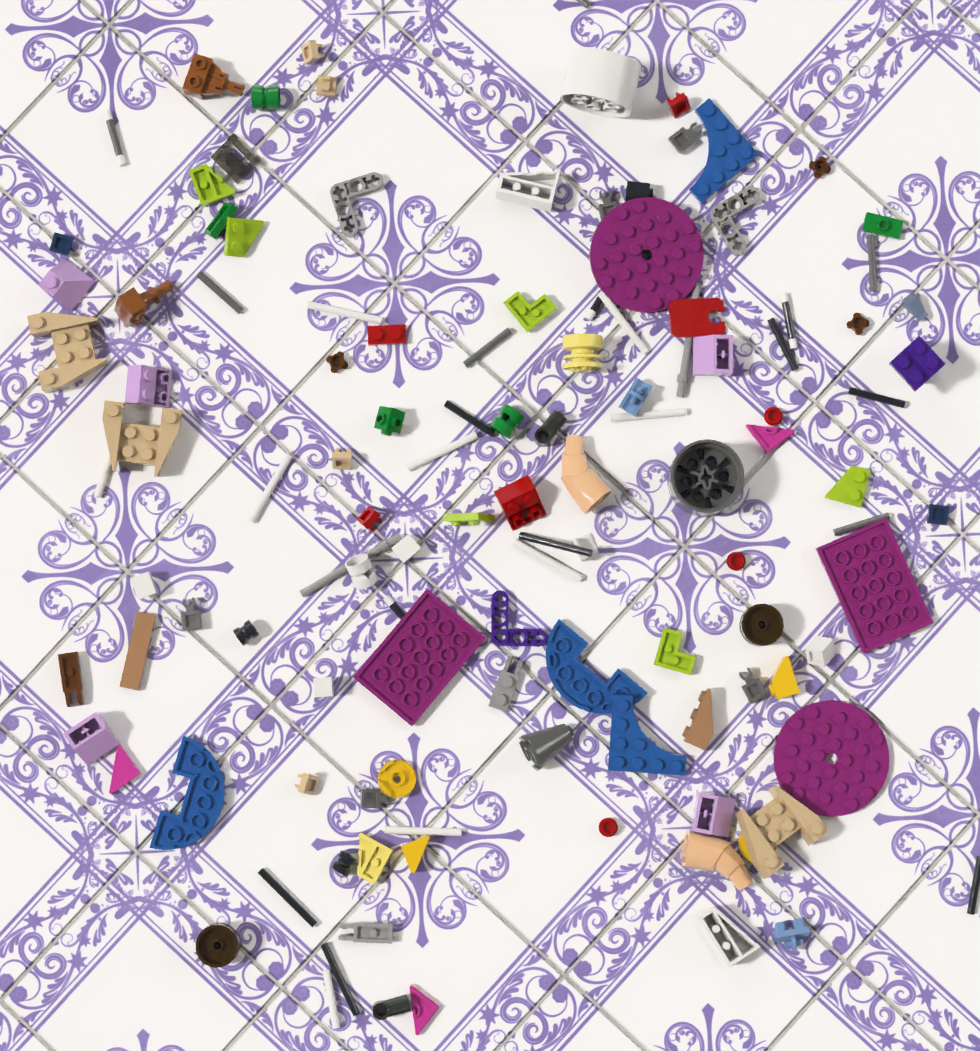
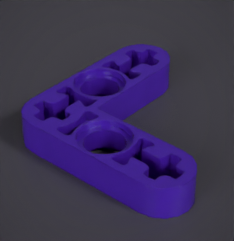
M502 590L493 593L491 598V639L495 645L542 646L545 644L547 635L541 629H509L508 595ZM498 594H502V597L506 598L505 601H502V607L506 606V611L501 609L494 611V606L498 607V601L494 600L495 597H498ZM497 613L505 615L506 619L502 624H498L494 620ZM494 626H506V630L502 629V635L505 636L502 643H498V640L494 639V636L498 635V629L494 630ZM516 632L524 634L525 639L522 643L514 641L513 636ZM526 632H531L530 636H535L536 632H540L544 639L540 640V643H536L535 639H530L531 643L527 644L528 636Z

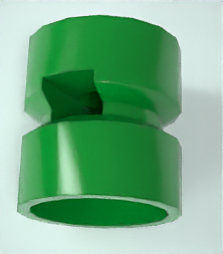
M252 85V109L262 110L267 106L269 110H280V86L269 85L265 89L261 85Z
M504 403L499 411L500 416L494 418L490 427L502 436L511 439L516 431L515 426H519L525 416Z

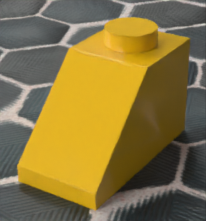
M789 656L782 657L770 680L771 685L768 686L771 697L775 696V699L800 693Z

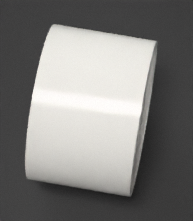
M590 47L574 48L570 53L560 100L572 108L590 114L615 118L627 117L632 111L641 65L632 58L616 52Z

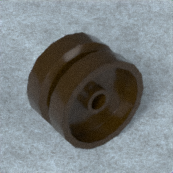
M765 603L756 604L746 609L739 621V631L743 639L749 644L758 647L776 642L782 635L784 628L783 617L780 612L772 605ZM760 621L765 623L763 629L758 625Z
M216 922L207 926L201 931L196 940L198 958L205 965L212 968H221L228 965L238 955L241 948V939L237 930L224 922ZM216 942L221 944V948L215 947Z

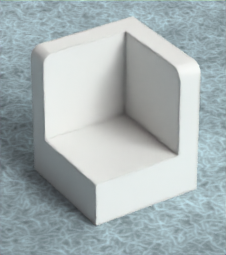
M589 533L572 539L573 545L593 550L592 556L599 554ZM578 554V557H579L580 561H583V560H586V559L590 558V557H587V556Z
M407 534L391 549L405 564L410 560V557L420 550V546Z
M145 572L130 578L138 599L159 594L151 572Z
M815 636L805 648L808 664L825 667L835 656L834 640L832 638Z
M333 677L313 678V698L334 696Z

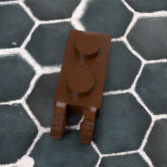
M78 652L58 654L63 693H65L67 707H72L73 704L71 691L77 692L79 706L84 705Z

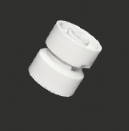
M358 554L346 561L345 566L349 575L352 576L351 579L356 589H366L377 582L378 577L374 568L371 567L372 564L367 554Z

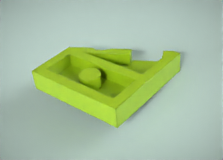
M207 164L188 170L202 207L236 195L235 190Z
M227 217L224 255L245 257L264 221Z
M851 466L824 498L861 508L870 470Z
M479 512L444 514V522H451V526H463V523H468V525L495 523V515Z

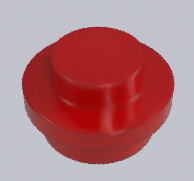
M770 407L764 413V420L768 425L776 426L782 422L783 413L777 407Z
M732 552L728 555L726 563L731 570L739 571L745 566L746 559L742 553Z
M612 818L602 819L598 826L599 832L605 837L614 836L618 830L617 822Z

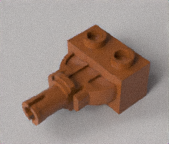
M194 53L182 89L186 95L203 100L204 95L218 94L222 96L223 92L226 91L242 97L245 85L230 81L228 79L229 74L222 72L214 64L212 58Z
M169 280L155 288L150 286L147 291L141 294L133 287L118 296L114 311L127 328L131 325L137 326L143 321L142 318L145 315V310L154 303L159 304L161 297L172 291L174 287Z

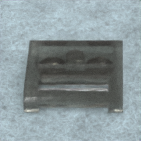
M233 133L210 157L238 185L261 162V159L258 156H254L238 140L239 137ZM232 145L250 161L247 166L229 149Z

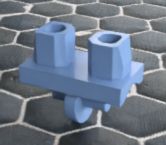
M636 377L620 403L619 408L635 417L651 391L652 386Z
M803 918L792 921L794 927L792 930H787L785 922H776L773 937L774 943L783 942L784 948L792 947V951L796 952L798 945H804L801 938L809 937L810 930L809 927H806Z

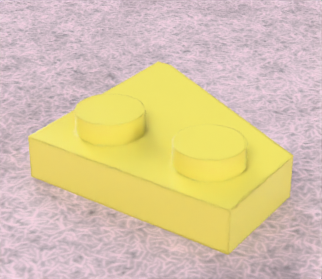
M360 832L357 876L376 885L394 850Z

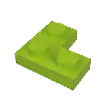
M517 291L503 302L527 333L557 309L546 294H543L529 305L520 292Z
M668 628L663 629L653 665L691 675L696 657L678 652L682 632Z

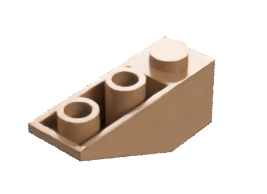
M709 688L701 691L697 700L700 704L697 709H693L690 715L692 722L690 726L686 725L682 733L684 742L706 751L713 735L711 689Z

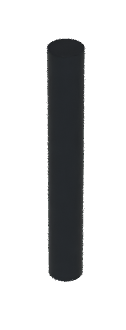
M774 317L767 320L792 371L799 369Z
M849 387L848 390L850 395L904 408L906 402Z
M449 400L444 404L445 408L492 437L495 433L494 429Z
M980 856L976 857L967 914L971 915L975 914L980 886Z

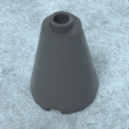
M563 723L519 737L522 740L519 744L526 759L533 761V769L539 771L573 741L572 736L574 732L569 725L566 726Z

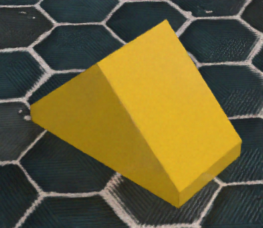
M428 835L401 845L412 873H415L430 836Z

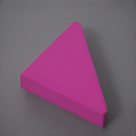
M749 424L745 426L766 454L795 433L794 430Z
M118 745L116 749L109 789L110 794H113L141 774L121 745Z
M411 984L409 989L415 1034L418 1036L440 1006Z

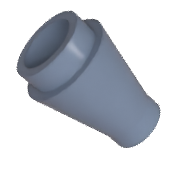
M914 292L901 301L904 304L903 307L916 317L918 321L928 316L919 295H916Z

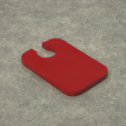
M719 298L676 299L671 301L669 304L671 334L676 338L722 335L726 329L725 321L712 323L709 320V313L711 311L724 312L723 301Z

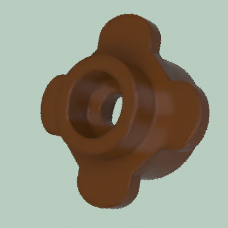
M823 156L809 163V168L812 169L814 172L813 176L817 179L825 173L829 174L831 171V167L828 166L826 158Z
M854 313L853 318L847 322L846 326L848 329L855 331L856 335H861L863 329L869 326V320L861 316L860 313Z
M341 351L326 358L327 363L331 366L330 370L332 373L348 368V362L345 361L344 353Z

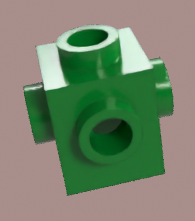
M379 406L374 428L381 430L380 434L392 436V433L400 434L406 412L392 407Z

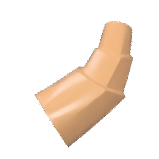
M578 435L567 436L565 450L562 453L561 480L582 512L588 514L603 502L612 490L596 471L588 465L587 457L584 453V437Z
M687 830L682 847L683 867L709 872L717 871L726 879L729 878L738 890L746 888L753 881L745 868V862L731 847L730 842Z

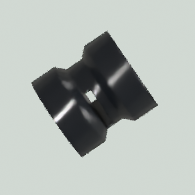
M250 620L244 622L242 627H237L233 630L243 646L251 638L259 636L258 631Z
M341 850L338 854V860L334 861L331 867L347 877L351 866L355 865L357 859Z

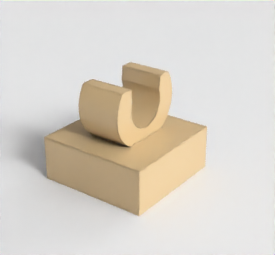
M308 40L301 46L305 65L312 64L325 56L324 54H319L318 49L323 46L322 44H317L316 40Z
M318 75L316 95L336 97L337 77Z
M339 448L332 452V469L352 470V452H350L349 448L346 449V452H339Z
M307 773L298 774L297 777H300L301 781L300 785H294L295 788H298V792L314 796L320 777Z

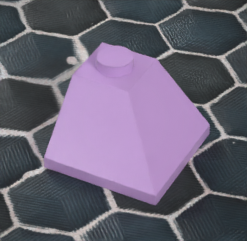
M64 258L48 271L38 285L73 311L95 281Z

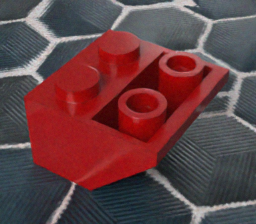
M528 475L494 491L512 531L547 515L537 490Z

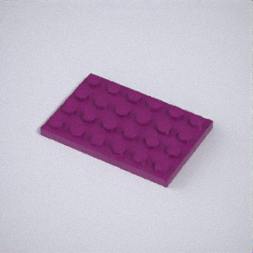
M887 518L815 549L862 654L934 623Z
M426 589L353 678L409 725L413 726L486 637L430 590Z

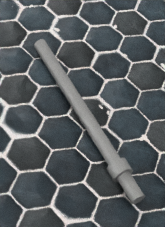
M700 285L693 287L692 299L700 297ZM685 337L680 373L677 374L676 380L678 382L676 397L679 398L684 397L685 384L688 383L689 375H687L693 337Z
M398 533L388 540L384 539L378 543L379 545L365 552V554L370 559L382 551L386 552L392 545L398 543L402 537ZM341 566L300 590L301 595L305 597L348 572L346 566Z

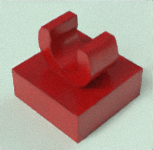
M676 92V97L672 100L669 97L667 98L671 114L675 119L691 109L688 97L684 92L681 94Z
M370 506L356 519L366 529H371L372 531L376 530L372 525L375 521L382 523V520L379 518L380 514Z

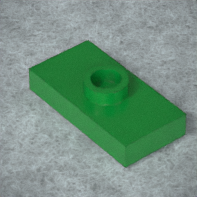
M225 202L204 233L216 239L221 231L226 228L227 217H232L238 208Z
M866 212L862 232L899 240L903 220Z

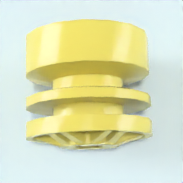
M570 334L562 337L563 350L571 351V354L563 356L564 361H571L563 364V370L588 373L603 369V363L594 362L603 359L602 355L594 354V351L603 348L602 335Z

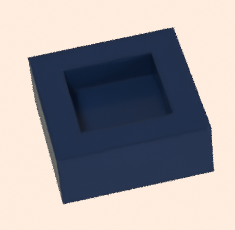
M54 232L49 251L69 257L74 238Z
M929 504L927 523L946 526L949 506Z

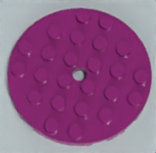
M651 197L636 198L617 205L600 221L591 239L589 261L598 287L614 303L628 310L656 312L669 308L671 301L684 299L691 292L702 271L704 249L697 226L681 208L663 199ZM646 249L652 253L651 259L648 261L644 260L641 256L642 252Z
M819 701L797 710L781 727L773 749L774 771L782 790L815 814L828 817L844 816L865 807L880 792L889 770L888 744L880 726L861 708L842 701ZM828 753L836 755L835 763L829 764L826 761Z

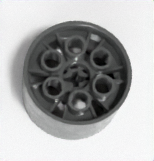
M711 439L698 440L685 446L672 461L667 475L668 491L675 504L683 511L700 517L713 516L724 511L738 498L744 484V468L737 453L728 445ZM698 449H704V460H699ZM708 457H713L716 460L714 467L707 465L706 459ZM727 458L731 464L721 469L718 465ZM689 460L696 461L697 468L694 470L688 468L687 462ZM679 465L684 468L687 473L676 472L677 466ZM704 470L706 476H710V479L707 481V486L705 481L701 480V477L704 475ZM720 472L727 474L728 480L726 482L719 480L718 474ZM681 478H688L690 486L683 487L680 484ZM722 486L734 487L732 494L722 489ZM689 490L691 493L684 499L681 493ZM718 490L721 493V498L718 500L713 499L711 492ZM700 493L702 501H693L692 494ZM705 498H709L712 508H705Z

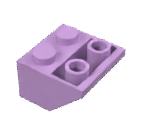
M733 335L693 337V376H731L733 374Z
M129 365L125 404L169 408L172 370L146 365Z
M100 712L93 713L63 733L73 750L87 766L120 745Z
M697 792L691 831L729 837L736 799Z

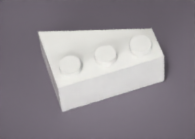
M561 169L548 172L541 170L533 173H500L495 199L551 212Z
M708 907L693 917L724 968H730L761 947L715 907Z

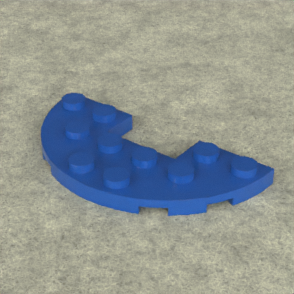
M558 619L547 641L546 666L554 687L565 700L587 712L609 714L612 713L613 693L632 694L633 705L637 704L648 694L619 668L605 683L577 659L589 643Z
M187 736L182 738L172 771L174 774L190 778L180 815L164 810L160 811L149 848L173 850L188 846L206 835L221 814L225 799V783L221 768L215 757L206 747Z

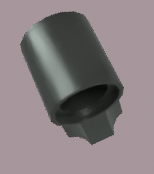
M554 409L541 427L536 430L534 441L538 446L546 447L550 444L553 437L567 421L564 415ZM545 433L548 435V439L541 441L538 439V435Z
M407 994L387 1000H379L372 1007L373 1016L378 1020H384L387 1017L411 1011ZM377 1006H385L387 1009L386 1013L378 1015L375 1011Z

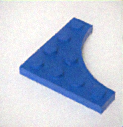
M710 98L694 111L702 122L708 137L706 166L699 179L689 189L700 204L704 203L759 155Z
M613 693L608 771L685 776L686 755L672 753L655 745L638 725L633 709V695Z

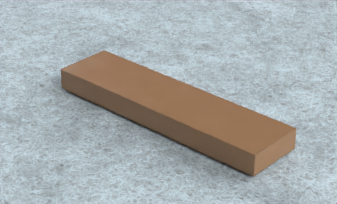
M142 612L136 613L119 687L139 691L156 620L155 615Z

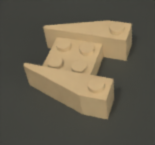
M51 312L27 316L30 334L34 338L46 335L52 336L58 368L38 372L43 392L49 393L64 390L109 364L106 358L97 359L91 326L101 324L98 318Z
M105 400L102 421L113 472H117L118 462L155 466L154 476L158 477L180 432L182 410L162 407L160 427L123 423L125 404L123 402Z
M777 785L768 789L774 799L750 817L744 809L735 813L752 864L763 879L768 878L784 866V863L773 848L796 831L799 832L808 846L830 832L818 815Z

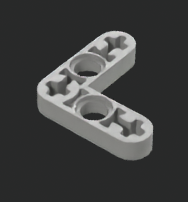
M371 172L336 183L331 187L330 195L342 233L346 237H354L359 231L350 199L381 189L383 186L381 174ZM373 177L380 179L377 186L371 183L368 184V189H365L364 179H366L367 183L371 182ZM353 183H361L362 189L359 192H354L351 189ZM337 188H339L340 191L344 190V192L341 193L343 201L338 204H336V202H339L338 196L333 195V193H336ZM341 206L349 207L350 211L347 215L343 216L339 213ZM349 219L351 226H355L352 233H349L348 230L345 231L347 228L346 221L341 222V220Z
M754 186L747 187L715 205L709 214L710 220L729 252L734 256H740L744 253L746 242L731 217L758 201L760 192ZM748 191L755 193L754 200L748 198L745 200L746 205H744L742 199L747 197ZM730 201H738L740 208L737 210L731 209L729 206ZM723 205H725L727 211L721 215V219L714 217L715 210L721 212L725 208ZM731 226L733 234L725 235L722 231L723 227ZM735 235H737V238H735V242L737 244L741 243L742 245L740 248L741 251L733 249L735 244L732 240L728 242V240L732 239Z

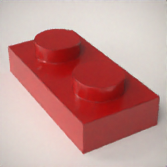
M405 324L367 326L368 346L406 344Z

